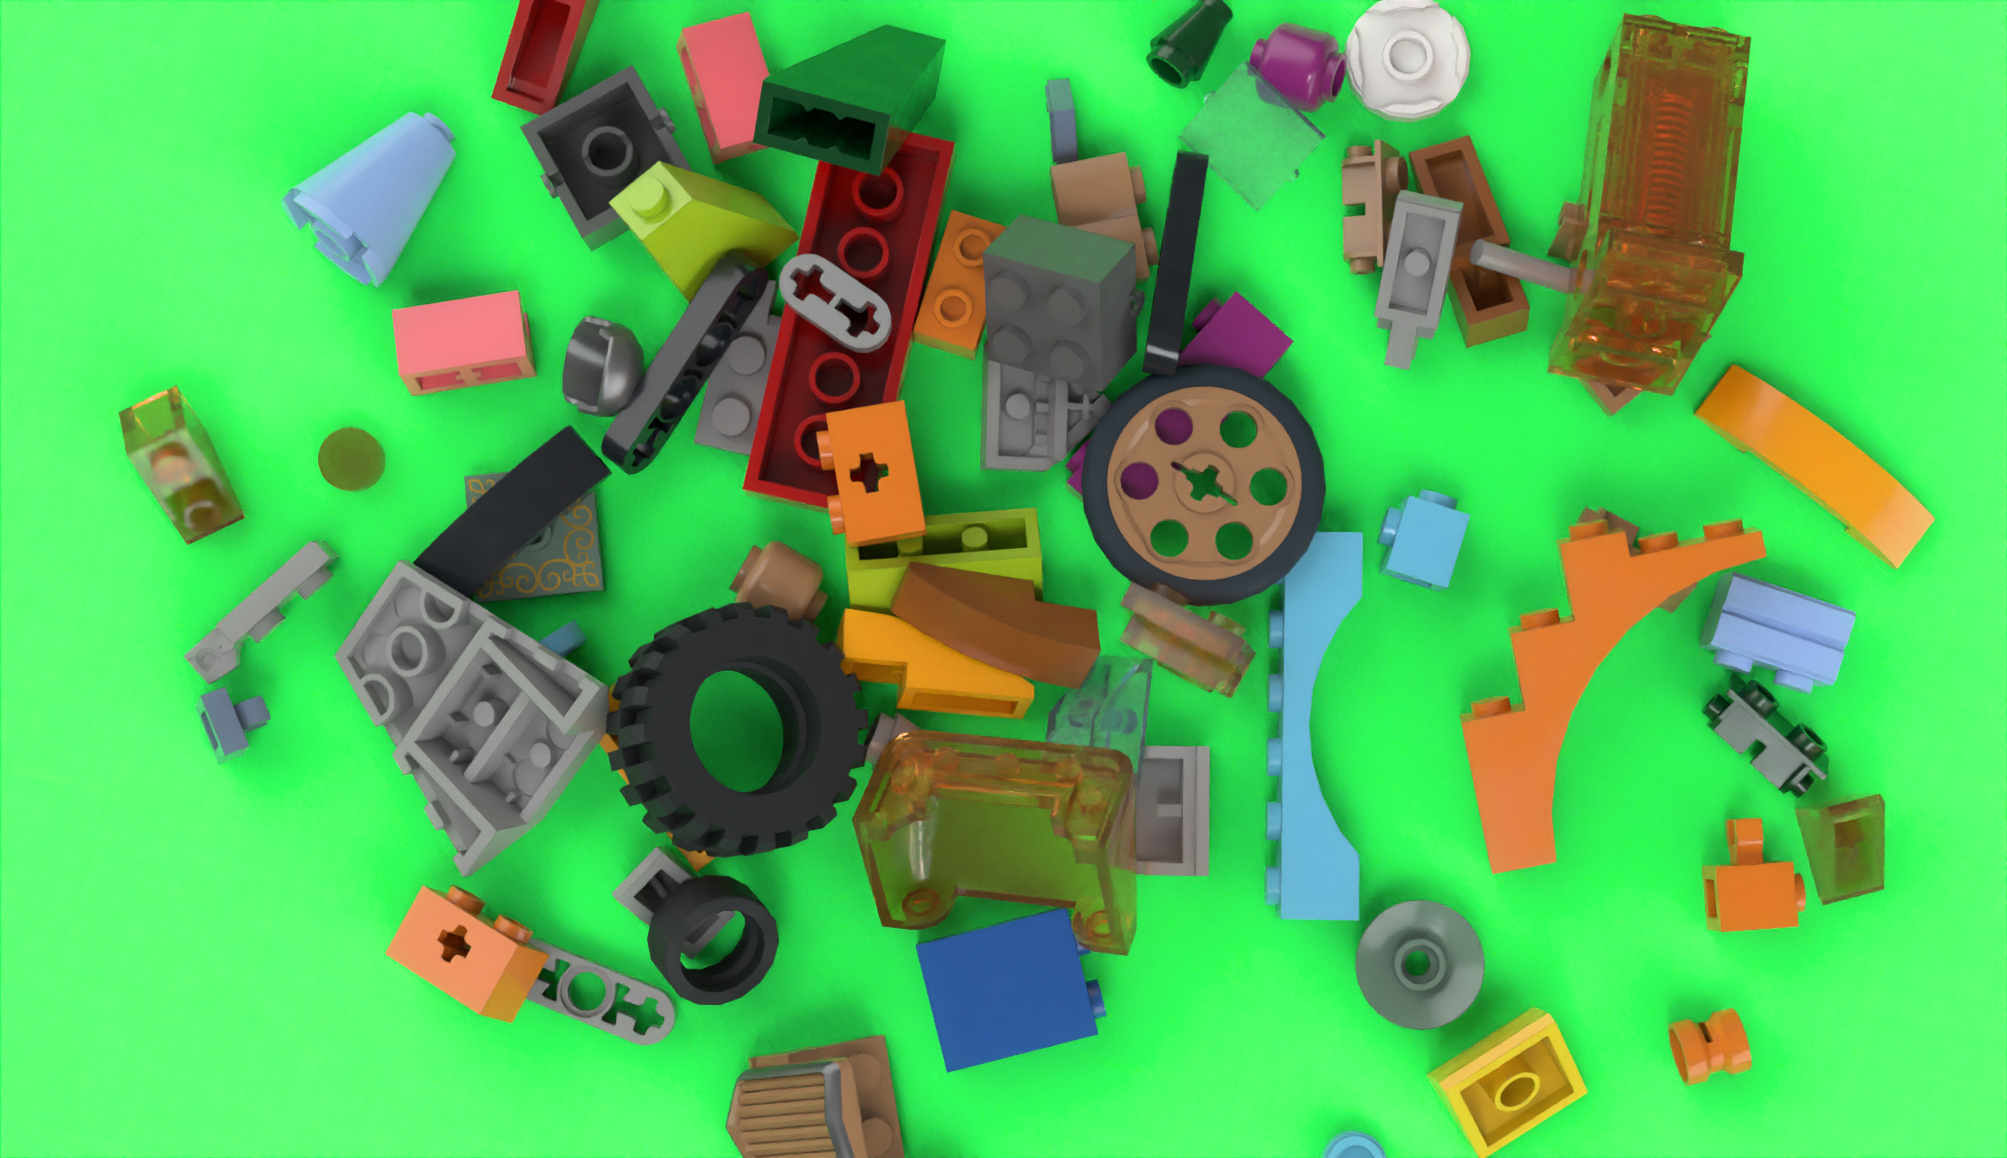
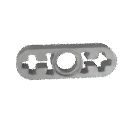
M531 937L530 943L550 955L543 968L553 972L558 971L560 959L570 963V967L559 980L557 999L546 994V991L554 982L537 977L526 997L527 1000L639 1045L658 1043L674 1029L678 1015L677 1006L673 997L663 988L540 938ZM580 973H594L605 984V999L595 1009H582L571 998V983ZM619 983L630 988V991L622 999L634 1005H643L649 997L657 1000L656 1012L664 1016L663 1025L653 1024L647 1029L646 1033L641 1032L636 1028L638 1018L623 1010L617 1012L616 1022L606 1019L605 1015L616 1003Z

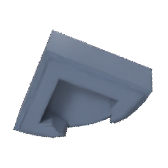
M1069 78L1047 80L1045 97L1046 108L1049 113L1050 144L1053 162L1059 165L1078 161L1075 108Z

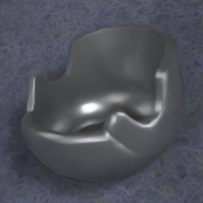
M594 316L584 317L574 329L568 344L563 366L562 393L566 402L578 406L577 410L579 412L596 417H613L620 412L622 407L627 404L635 387L645 373L644 351L633 331L620 323Z

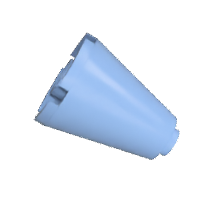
M408 112L290 189L281 199L282 208L299 231L307 223L311 225L310 229L318 239L314 247L338 268L366 286L372 281L375 288L379 287L390 274L453 163L456 152L451 142L455 139V136L448 126L435 115L426 112L421 117L416 113Z

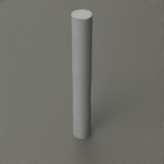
M1482 239L1474 243L1470 252L1472 264L1632 316L1639 314L1644 305L1645 296L1641 291Z

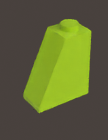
M658 161L609 202L664 275L689 304L712 269L727 254L734 251H742L764 268L800 239L794 229L763 195Z

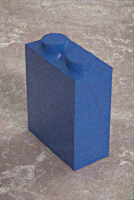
M1065 905L916 944L947 1073L1098 1035L1095 1019L1107 1016L1098 979L1085 982L1079 956L1091 954L1082 916L1069 919Z

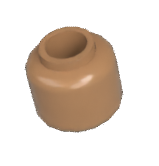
M771 541L763 549L754 545L729 587L731 591L737 593L735 603L750 602L755 609L768 604L787 609L789 615L787 621L789 622L804 617L813 623L829 596L818 589L823 579L822 566L780 541Z

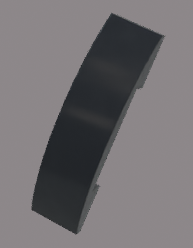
M568 425L483 494L416 558L413 564L474 601L473 596L560 516H566L613 472L573 426Z

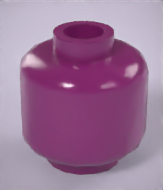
M1283 22L1275 27L1268 39L1259 38L1253 47L1249 61V74L1257 76V87L1262 99L1273 104L1307 113H1314L1326 101L1333 103L1337 99L1347 69V54L1339 51L1338 41L1335 36L1328 32L1290 22Z

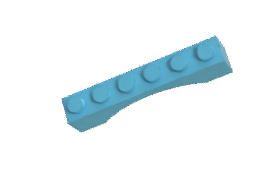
M1316 532L1306 553L1286 576L1275 583L1279 584V610L1268 611L1267 645L1268 648H1278V674L1267 675L1266 705L1267 712H1278L1277 738H1267L1266 775L1277 776V802H1266L1265 838L1266 840L1276 841V866L1265 867L1264 901L1265 905H1275V917L1279 919L1359 921L1360 855L1339 830L1322 797L1312 762L1309 721L1313 687L1323 655L1342 620L1362 597L1363 532Z

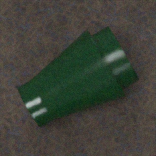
M1198 0L1194 6L1151 39L1150 46L1152 50L1146 56L1147 64L1160 79L1179 89L1186 88L1191 81H1199L1225 27L1233 18V13L1229 6L1222 0Z

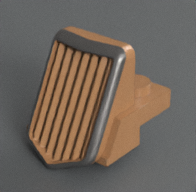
M871 1035L820 1046H806L748 1058L749 1069L743 1071L736 1079L725 1129L742 1158H905L884 1035Z

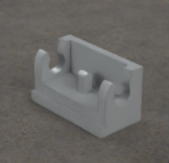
M1136 746L1135 874L1209 876L1210 746Z

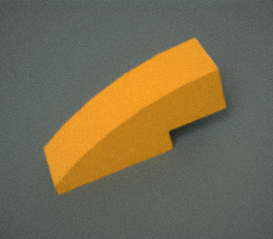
M845 608L837 629L836 644L845 654V658L838 663L845 675L855 672L859 681L898 684L897 708L1023 719L1034 699V685L1023 677L997 669L961 654L922 633L901 618Z

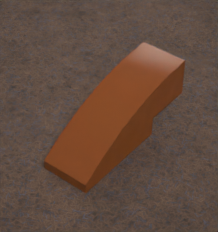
M1470 135L1409 152V162L1417 193L1464 203L1447 294L1466 348L1527 331L1530 306L1520 280L1472 264L1470 261L1471 249L1479 239L1509 249L1511 243Z
M910 561L891 600V612L922 633L961 654L997 669L1038 682L1079 690L1101 651L1096 610L1035 601L1034 585L1031 580Z

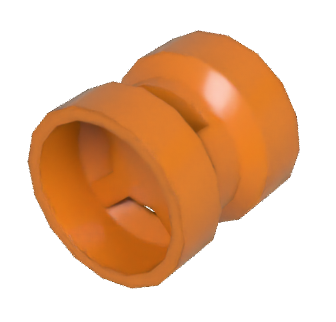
M1734 1008L1712 1012L1707 1021L1695 1023L1690 1019L1669 1023L1668 1037L1678 1073L1686 1086L1706 1082L1711 1073L1725 1071L1733 1075L1751 1070L1752 1059L1749 1043L1743 1024Z

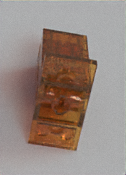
M1627 13L1623 14L1593 82L1564 322L1549 350L1547 373L1667 396L1674 394L1743 275L1745 253L1730 250L1751 37L1729 33L1719 27L1701 28L1670 22L1655 15L1638 16Z

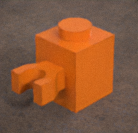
M1762 818L1726 819V838L1731 864L1702 866L1707 930L1731 932L1799 927L1798 912L1805 910L1806 892L1801 874L1794 873L1793 862L1763 861Z

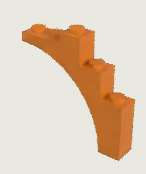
M1742 518L1729 519L1703 525L1705 535L1703 537L1679 541L1677 531L1641 537L1638 539L1640 549L1629 551L1625 531L1620 527L1609 529L1607 519H1599L1568 526L1570 537L1556 540L1571 615L1559 617L1558 608L1540 609L1519 615L1521 625L1508 627L1507 629L1522 703L1510 705L1509 696L1490 697L1472 702V712L1459 715L1492 874L1557 862L1552 821L1557 759L1571 714L1596 668L1632 626L1671 595L1717 571L1767 557L1761 530L1755 527L1744 528Z

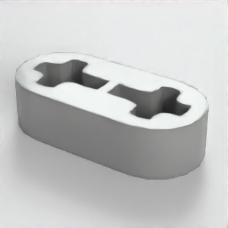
M801 254L792 258L783 267L779 279V288L785 303L799 316L844 347L855 352L869 353L879 349L888 340L892 330L891 313L885 301L869 288L816 254ZM815 269L822 272L823 274L820 278L821 286L834 296L829 304L813 294H809L804 301L797 299L796 296L799 289L793 280L794 276L797 273L809 276ZM842 303L859 313H862L870 306L876 310L873 319L879 329L874 335L863 331L855 338L849 334L852 327L850 320L837 310Z

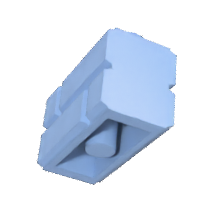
M1733 571L1723 574L1718 581L1710 606L1711 610L1700 637L1699 647L1715 652L1712 663L1718 666L1750 674L1752 665L1776 672L1774 684L1796 692L1811 694L1813 685L1818 687L1831 686L1836 681L1844 656V648L1848 644L1855 622L1856 612Z

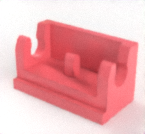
M745 12L682 28L676 49L713 165L769 148L753 143L762 82L769 76V72L750 13Z
M518 290L392 310L398 372L412 396L537 377L527 313L523 312L522 299Z

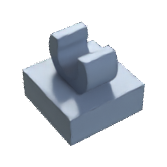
M225 687L201 695L195 705L218 765L243 756L249 748L245 733L266 726L268 724L267 721L271 720L262 695L233 706Z

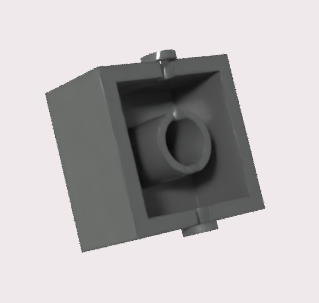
M633 65L520 127L545 171L544 174L540 175V178L553 199L559 196L579 234L591 251L630 230L609 202L658 161L693 172L672 136V133L677 131L664 107L659 110L657 109Z
M1020 214L983 252L988 360L1102 392L1137 352V316L1144 306L1145 293L1142 290L1136 289L1135 244Z

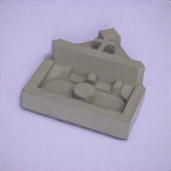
M988 342L983 344L980 470L1048 471L1053 465L1060 463L1097 426L1100 418L1112 403L1104 394L1100 395L1094 389L988 360Z

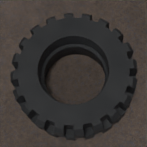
M750 602L730 603L717 609L712 607L670 624L655 633L654 640L640 646L628 660L632 670L630 673L618 677L611 694L614 699L621 701L619 710L607 714L606 734L618 735L619 745L618 750L608 752L612 772L624 769L629 784L622 787L620 792L629 807L642 804L648 811L643 816L642 822L655 834L672 833V845L689 852L703 849L707 856L722 858L769 852L774 849L789 847L808 839L809 831L824 828L837 816L834 804L849 801L858 785L856 779L850 777L849 773L851 769L865 765L868 747L858 744V731L869 728L867 709L857 710L853 693L862 691L856 673L845 675L838 664L845 658V654L834 641L821 645L815 639L820 632L819 627L806 618L802 617L789 622L787 621L789 616L787 609L770 604L757 609ZM731 670L741 673L759 684L774 702L781 718L783 748L780 761L769 781L763 787L754 791L738 792L716 780L700 761L693 745L690 716L695 696L706 678L721 671Z

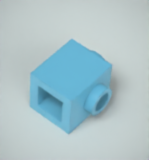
M1421 490L1419 498L1407 496L1401 501L1399 509L1389 506L1377 543L1387 546L1379 573L1436 592L1447 589L1470 514L1455 510L1458 502L1456 499L1429 490Z

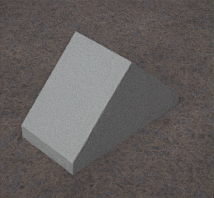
M667 845L657 846L611 894L620 904L650 927L652 916L664 898L684 882L699 878V876ZM723 911L704 919L693 928L685 940L682 953L693 960L736 913L734 911Z

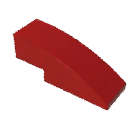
M520 0L491 98L540 116L559 106L584 46L600 0Z

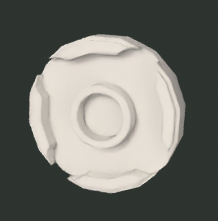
M1432 0L1378 1L1357 20L1345 43V54H1347L1345 75L1350 91L1365 109L1388 121L1413 123L1436 116L1455 100L1469 74L1471 50L1463 26L1454 16L1451 17L1446 10L1440 8V4Z

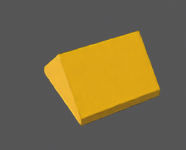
M1535 1007L1530 1008L1426 1075L1478 1158L1488 1157L1588 1093L1555 1020L1548 1012Z

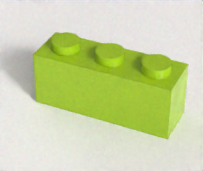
M1036 507L924 516L926 536L855 548L849 547L846 533H844L850 609L898 617L891 612V600L910 561L1031 580L1034 585L1035 601L1043 602L1042 553Z

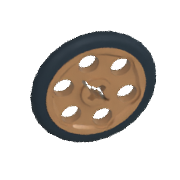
M1213 363L1177 365L1174 377L1151 374L1120 394L1100 418L1086 447L1081 476L1085 516L1095 542L1111 565L1139 589L1168 602L1196 607L1226 605L1262 593L1286 576L1306 553L1321 522L1326 493L1323 456L1312 427L1294 402L1269 381L1241 368ZM1171 409L1185 413L1192 425L1190 438L1183 444L1176 446L1162 442L1155 431L1157 417L1164 411ZM1241 412L1253 420L1256 426V437L1249 446L1234 448L1228 446L1223 441L1220 435V423L1226 415ZM1140 463L1147 465L1153 469L1157 476V489L1147 499H1132L1121 488V474L1125 468L1132 464ZM1171 464H1176L1187 473L1192 471L1198 475L1202 474L1206 468L1212 469L1217 473L1214 485L1221 490L1220 494L1233 500L1236 506L1231 505L1220 496L1216 498L1209 494L1205 495L1201 501L1193 499L1190 496L1193 484L1186 479L1187 475L1174 469ZM1260 470H1274L1282 475L1285 480V497L1276 505L1267 506L1260 504L1253 498L1250 492L1251 478ZM1174 521L1185 529L1188 543L1180 555L1165 557L1159 555L1153 549L1150 534L1158 523ZM1226 524H1240L1251 535V550L1242 559H1227L1216 548V534Z

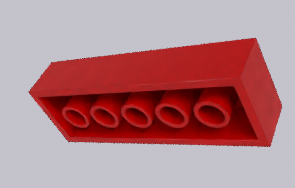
M911 132L880 176L818 161L796 256L816 254L823 257L879 295L885 301L891 313L892 330L888 340L879 349L869 353L855 352L844 347L799 316L785 303L742 487L747 496L830 515L827 496L839 494L835 469L823 471L816 432L828 430L826 413L900 401L914 341L913 329L924 298L956 159L955 142ZM816 269L809 276L797 273L793 278L799 289L796 296L799 300L804 301L809 294H813L829 304L834 296L821 286L820 278L823 273ZM842 303L837 310L850 320L852 327L849 334L855 338L863 331L874 335L879 329L873 319L876 310L870 306L862 313H859ZM874 459L862 461L863 471L858 475H854L852 482H863L867 493L879 491L878 481L882 478L884 471L878 470Z

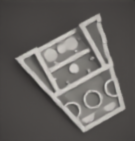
M408 560L398 561L334 655L375 727L384 726L395 744L396 749L392 756L404 776L413 775L429 804L423 809L436 831L445 830L455 847L457 854L452 859L463 877L474 874L544 819L606 733L607 714L609 713L608 686Z

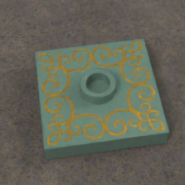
M509 472L464 476L467 509ZM596 489L568 515L560 516L480 589L475 594L476 603L484 604L606 591Z

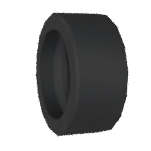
M705 875L684 882L664 898L652 916L647 943L651 961L680 997L697 1005H722L742 998L761 983L774 963L779 938L775 919L746 884L730 876ZM723 911H738L745 918L742 937L729 955L719 963L703 969L685 968L680 961L684 942L694 927L707 917Z

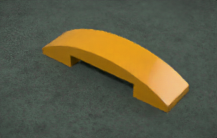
M1735 364L1729 367L1693 414L1742 453L1747 451L1753 453L1847 526L1844 529L1847 534L1893 569H1897L1935 520L1932 514L1905 487L1857 446L1806 408Z

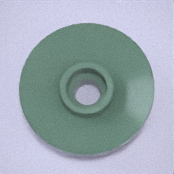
M1411 900L1385 909L1369 923L1358 943L1355 971L1358 985L1364 998L1380 1016L1404 1028L1425 1030L1441 1027L1454 1021L1471 1006L1483 982L1485 961L1480 940L1475 930L1463 916L1450 907L1437 902ZM1421 951L1427 957V969L1421 975H1411L1405 966L1406 958L1412 952Z

